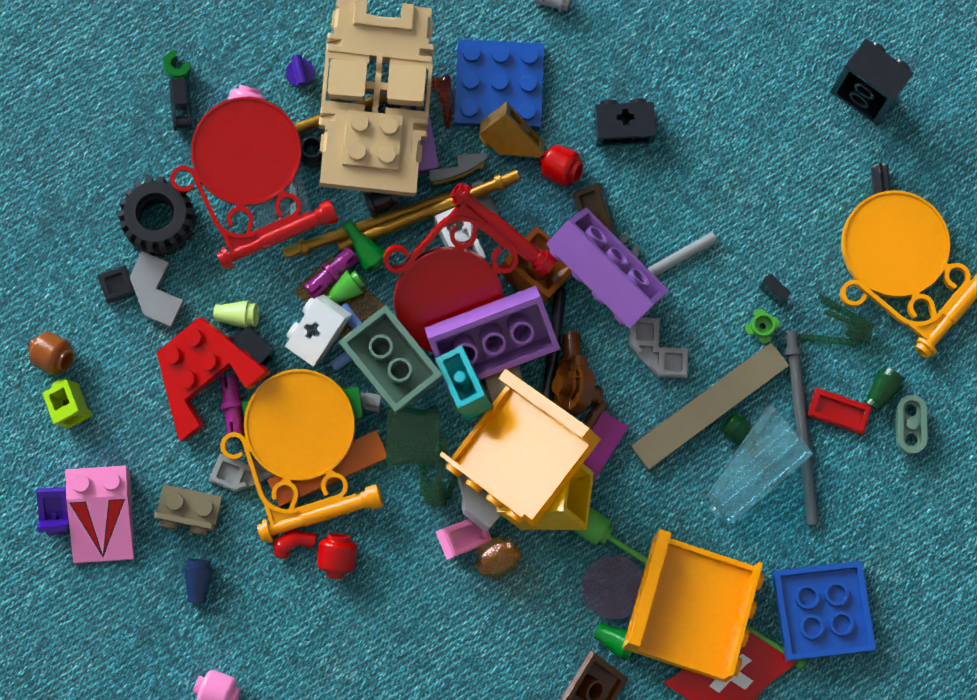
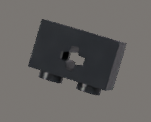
M638 98L630 100L629 103L605 100L600 102V104H596L594 110L596 146L654 143L656 138L654 102H646V99ZM621 117H626L629 125H623V121L620 120Z

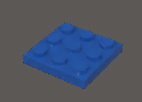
M458 39L454 126L480 127V122L507 101L533 130H541L544 43Z
M862 561L782 569L771 572L785 662L876 651Z

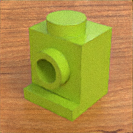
M67 379L58 380L51 385L52 388L42 393L54 425L70 429L93 416L91 410L87 408L78 383Z

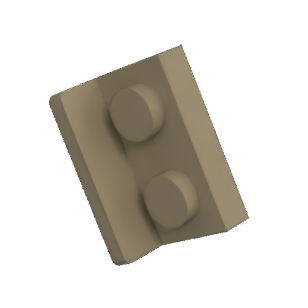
M163 484L158 510L154 513V519L160 521V527L177 530L178 525L189 527L190 533L207 536L208 531L216 532L223 497Z

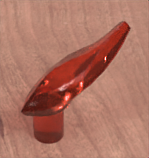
M446 73L442 78L432 77L431 89H440L445 127L449 128L452 112V83L450 76Z

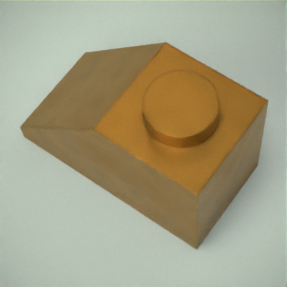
M507 101L480 122L479 137L487 148L490 149L492 147L498 154L537 158L544 155V141Z

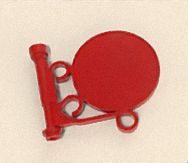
M232 98L210 109L199 121L193 134L191 159L194 169L185 165L178 166L172 171L170 176L172 187L179 193L191 192L194 189V185L190 184L187 187L178 186L175 182L177 174L184 171L190 173L212 221L221 232L229 250L227 252L226 248L223 247L221 252L216 253L223 269H234L232 262L261 249L265 250L318 225L327 224L329 226L339 221L330 200L318 204L319 208L315 209L314 212L308 211L299 215L301 213L299 198L294 194L287 193L285 190L293 182L299 169L301 160L300 138L295 125L287 114L276 105L260 98ZM201 184L219 200L236 205L227 215L229 228L233 226L232 217L236 213L242 212L249 217L246 234L232 233L220 225ZM277 198L275 201V211L278 217L282 218L283 214L279 208L280 203L285 199H291L296 203L297 208L293 214L252 232L254 219L251 211L246 206L261 205Z
M459 183L452 190L450 197L453 199L452 203L456 207L434 227L411 255L402 245H392L386 249L383 256L385 267L389 271L401 273L394 291L393 302L396 318L417 344L430 352L433 351L428 341L425 327L504 298L503 289L497 274L512 272L518 265L519 259L517 254L526 261L530 260V263L533 265L532 269L541 276L548 274L557 262V259L549 251L539 250L495 212H491L469 194L471 187L468 184L463 185ZM459 221L472 223L471 236L467 241L456 240L455 232L457 227L453 224L450 228L449 236L455 247H439L422 253L447 225ZM478 227L512 254L513 259L509 265L501 266L496 262L498 255L502 253L501 246L495 248L491 254L492 266L482 256L465 249L475 243ZM394 252H401L405 257H408L399 266H393L388 261L390 255Z

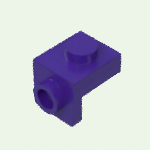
M66 487L38 488L36 492L39 515L37 532H46L47 535L52 536L62 534L69 528Z

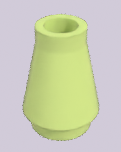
M250 300L223 305L216 304L213 312L214 321L244 329L246 327H256L259 320L258 304L251 303Z

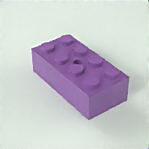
M587 207L570 218L546 243L550 248L552 256L558 261L564 262L571 269L573 277L577 281L585 283L592 290L593 297L598 302L605 304L613 312L614 318L629 329L647 314L669 291Z
M536 286L425 327L435 358L462 345L479 379L560 350Z

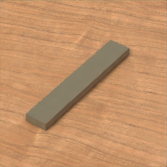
M772 342L631 445L630 448L649 471L788 368L789 364Z

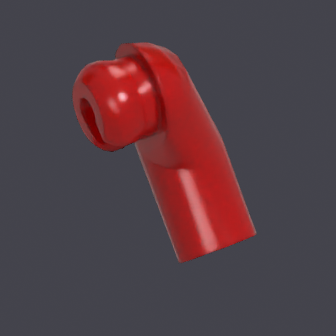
M289 530L275 540L273 544L274 555L279 559H286L289 557L290 551L296 546L314 548L317 534Z

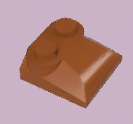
M536 226L525 238L539 250L542 249L543 251L550 252V248L546 243L551 237ZM511 253L503 260L501 266H507L512 262L513 256ZM517 254L519 259L517 267L512 272L502 273L505 280L518 291L536 286L543 304L549 302L557 290L572 275L571 269L564 262L557 260L552 270L545 276H541L532 269L533 265L530 263V260L526 261L519 254Z

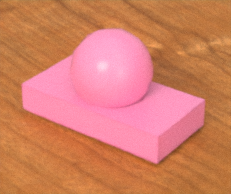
M470 519L436 531L447 560L493 542L489 531L486 533Z

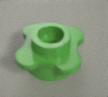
M757 309L754 312V318L751 323L746 324L745 331L749 335H755L761 343L766 344L771 341L773 331L780 327V322L777 318H773L770 314L766 313L765 310ZM760 324H764L765 328L761 329Z

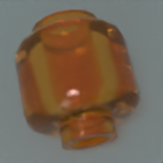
M496 536L478 548L477 555L479 560L475 564L483 577L488 575L493 580L499 581L519 568V559L522 558V555L511 538L506 539L502 536Z

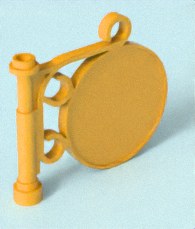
M893 190L880 192L866 198L857 205L847 218L841 236V251L845 265L855 280L847 281L841 287L839 296L842 303L848 307H858L868 296L896 321L907 326L919 336L916 340L917 345L914 348L921 356L926 359L930 356H935L937 353L935 345L977 299V273L970 280L971 274L965 265L961 263H947L950 254V236L942 216L933 205L922 197L905 191ZM954 269L961 271L964 276L963 283L937 313L931 297L926 294H920V292L930 287L942 273V279L946 287L954 290L957 285L950 280L949 273ZM854 286L864 294L860 300L851 301L846 296V289ZM878 295L888 298L910 297L907 304V312L912 319L917 316L913 308L914 302L922 300L928 305L931 319L921 322L908 320Z
M292 369L273 375L256 389L248 402L244 416L245 436L241 433L232 432L226 434L221 440L220 448L223 455L227 458L239 459L246 454L258 495L264 503L268 519L262 520V524L257 525L262 542L268 541L272 543L274 542V535L302 526L307 527L363 508L375 510L384 507L377 484L365 487V491L360 492V494L356 493L345 497L349 488L348 480L344 475L337 473L333 469L341 463L351 448L356 427L355 414L350 399L341 386L322 373L306 369ZM232 437L239 438L243 444L245 454L244 452H239L238 454L228 452L226 447L227 441ZM253 456L266 470L283 478L272 489L273 500L278 498L277 492L281 486L287 485L292 488L294 496L289 509L280 508L268 500L263 491ZM326 474L321 482V490L325 496L329 495L327 482L330 478L337 477L342 481L343 489L339 494L296 508L300 494L297 485L292 480L314 479Z

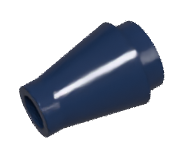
M187 559V566L183 567L188 595L187 602L206 603V595L214 569L211 568V560Z

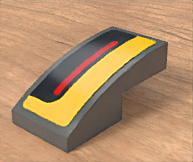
M486 152L457 155V167L429 170L430 188L452 185L476 174L486 166Z

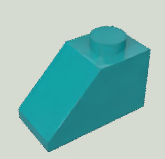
M462 345L435 358L455 404L466 421L493 408L483 384Z

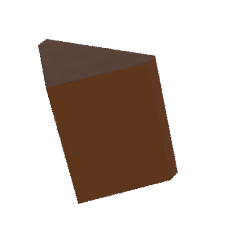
M590 651L560 700H615L628 678L596 653Z

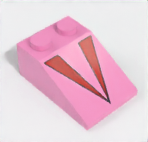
M126 465L66 469V501L73 563L134 560L131 470Z

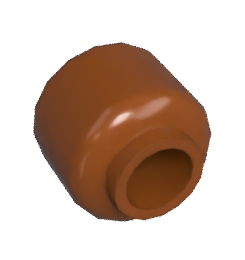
M47 331L40 334L38 337L33 338L29 344L28 351L31 364L48 374L57 375L65 372L74 361V352L70 341L52 332Z

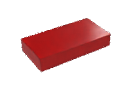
M815 388L806 415L808 418L862 436L865 432L872 406Z

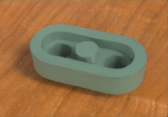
M907 395L897 403L895 408L896 444L901 452L907 455H915L926 447L928 441L927 406L921 397ZM907 406L914 409V416L906 414L905 408ZM908 435L914 437V445H909L906 442Z

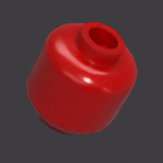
M559 144L552 146L548 151L544 150V155L539 158L538 165L541 167L542 177L563 187L576 183L584 169V162L581 161L580 154Z
M327 534V538L322 539L318 545V568L325 571L328 578L343 579L344 574L351 573L356 568L357 544L351 540L349 535Z

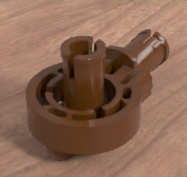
M578 332L562 334L563 357L558 361L556 377L551 386L554 393L553 402L571 415L582 414L590 403L594 405L599 404L603 398V389L600 386H595L593 371L588 368V358L581 356V334Z

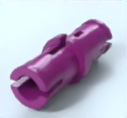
M344 248L329 264L324 263L321 266L322 270L308 283L303 285L306 291L309 290L307 293L315 299L333 283H336L347 269L349 270L355 263L359 262L358 257H354L355 253L350 248Z
M226 375V378L222 376L219 378L223 403L220 405L221 411L225 413L226 434L237 432L245 435L239 378L237 375Z

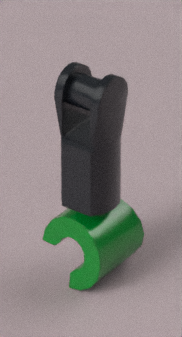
M175 49L165 55L163 62L165 75L170 79L169 90L174 131H177V128L188 127L189 130H193L189 80L186 79L191 72V62H184L179 69L172 67L177 62ZM176 110H187L188 116L176 117Z

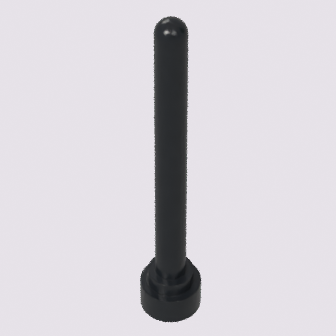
M560 287L554 294L551 325L559 347L566 299V290L563 287ZM559 350L547 354L542 395L552 402L554 393L551 386L556 377Z

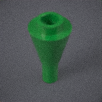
M351 219L342 225V228L352 240L363 270L369 268L373 271L384 263L383 256L385 251L365 234H362Z

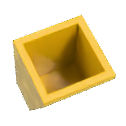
M582 464L535 527L525 520L521 525L506 514L509 508L505 505L500 509L496 507V512L521 530H587L594 472Z

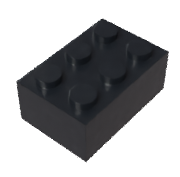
M865 38L844 66L831 93L878 125L914 73L910 71V67L904 61L894 59L885 53L886 50L879 43L870 42Z

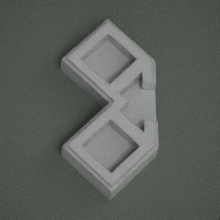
M141 251L131 272L130 280L142 312L146 318L172 328L184 301L158 289L170 264L165 260Z
M642 317L629 329V348L657 378L687 379L688 348L659 347L660 318Z
M221 453L219 454L208 480L210 483L235 493L255 486L249 463L246 464L236 459L227 458ZM253 456L261 483L276 476L260 465Z
M462 474L457 479L458 486L461 489L463 514L487 533L501 515L496 512V506L486 499L488 494L484 489L479 494L465 483L468 477Z

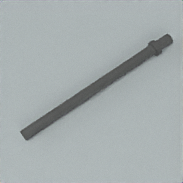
M790 331L785 333L787 349L784 352L785 357H788L806 522L807 526L819 525L800 362V356L803 353L802 348H799L797 331Z

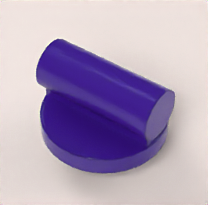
M302 55L292 56V62L286 68L288 82L297 88L310 85L315 76L313 65L303 59Z

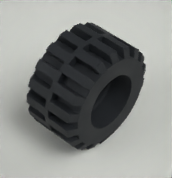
M158 176L157 181H153L152 177L145 178L146 183L143 184L140 181L135 182V189L131 190L128 188L125 191L126 199L121 198L119 203L121 210H118L120 226L128 241L138 251L141 249L148 254L153 252L156 256H163V252L168 251L169 255L175 253L174 248L177 246L182 249L185 246V239H191L193 235L191 230L195 229L196 224L194 217H196L189 196L186 193L176 191L172 187L171 181L166 182L164 177ZM163 203L173 208V219L163 229L149 230L141 225V216L149 206Z

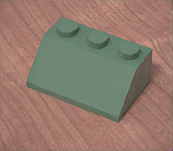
M386 305L338 342L395 413L420 399L442 381L443 374Z

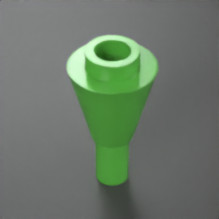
M347 269L326 296L338 304L365 293L362 287L366 283L356 270L351 273Z

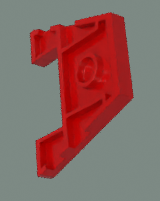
M198 317L156 352L177 436L180 441H187L205 426L190 400L231 366L243 386L248 389L254 387L270 374L268 368L256 362L252 358L253 356L240 349L231 341L232 339L206 318Z

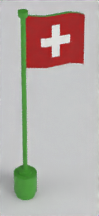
M592 507L589 509L587 530H572L595 546L599 541L605 544L608 539L644 564L647 562L645 556L611 535L614 530L609 526L612 520ZM747 624L746 629L750 633L746 646L740 649L738 658L742 659V665L737 676H733V678L725 683L683 669L662 683L688 700H754L774 679L794 665L801 669L807 659L785 662L783 647Z

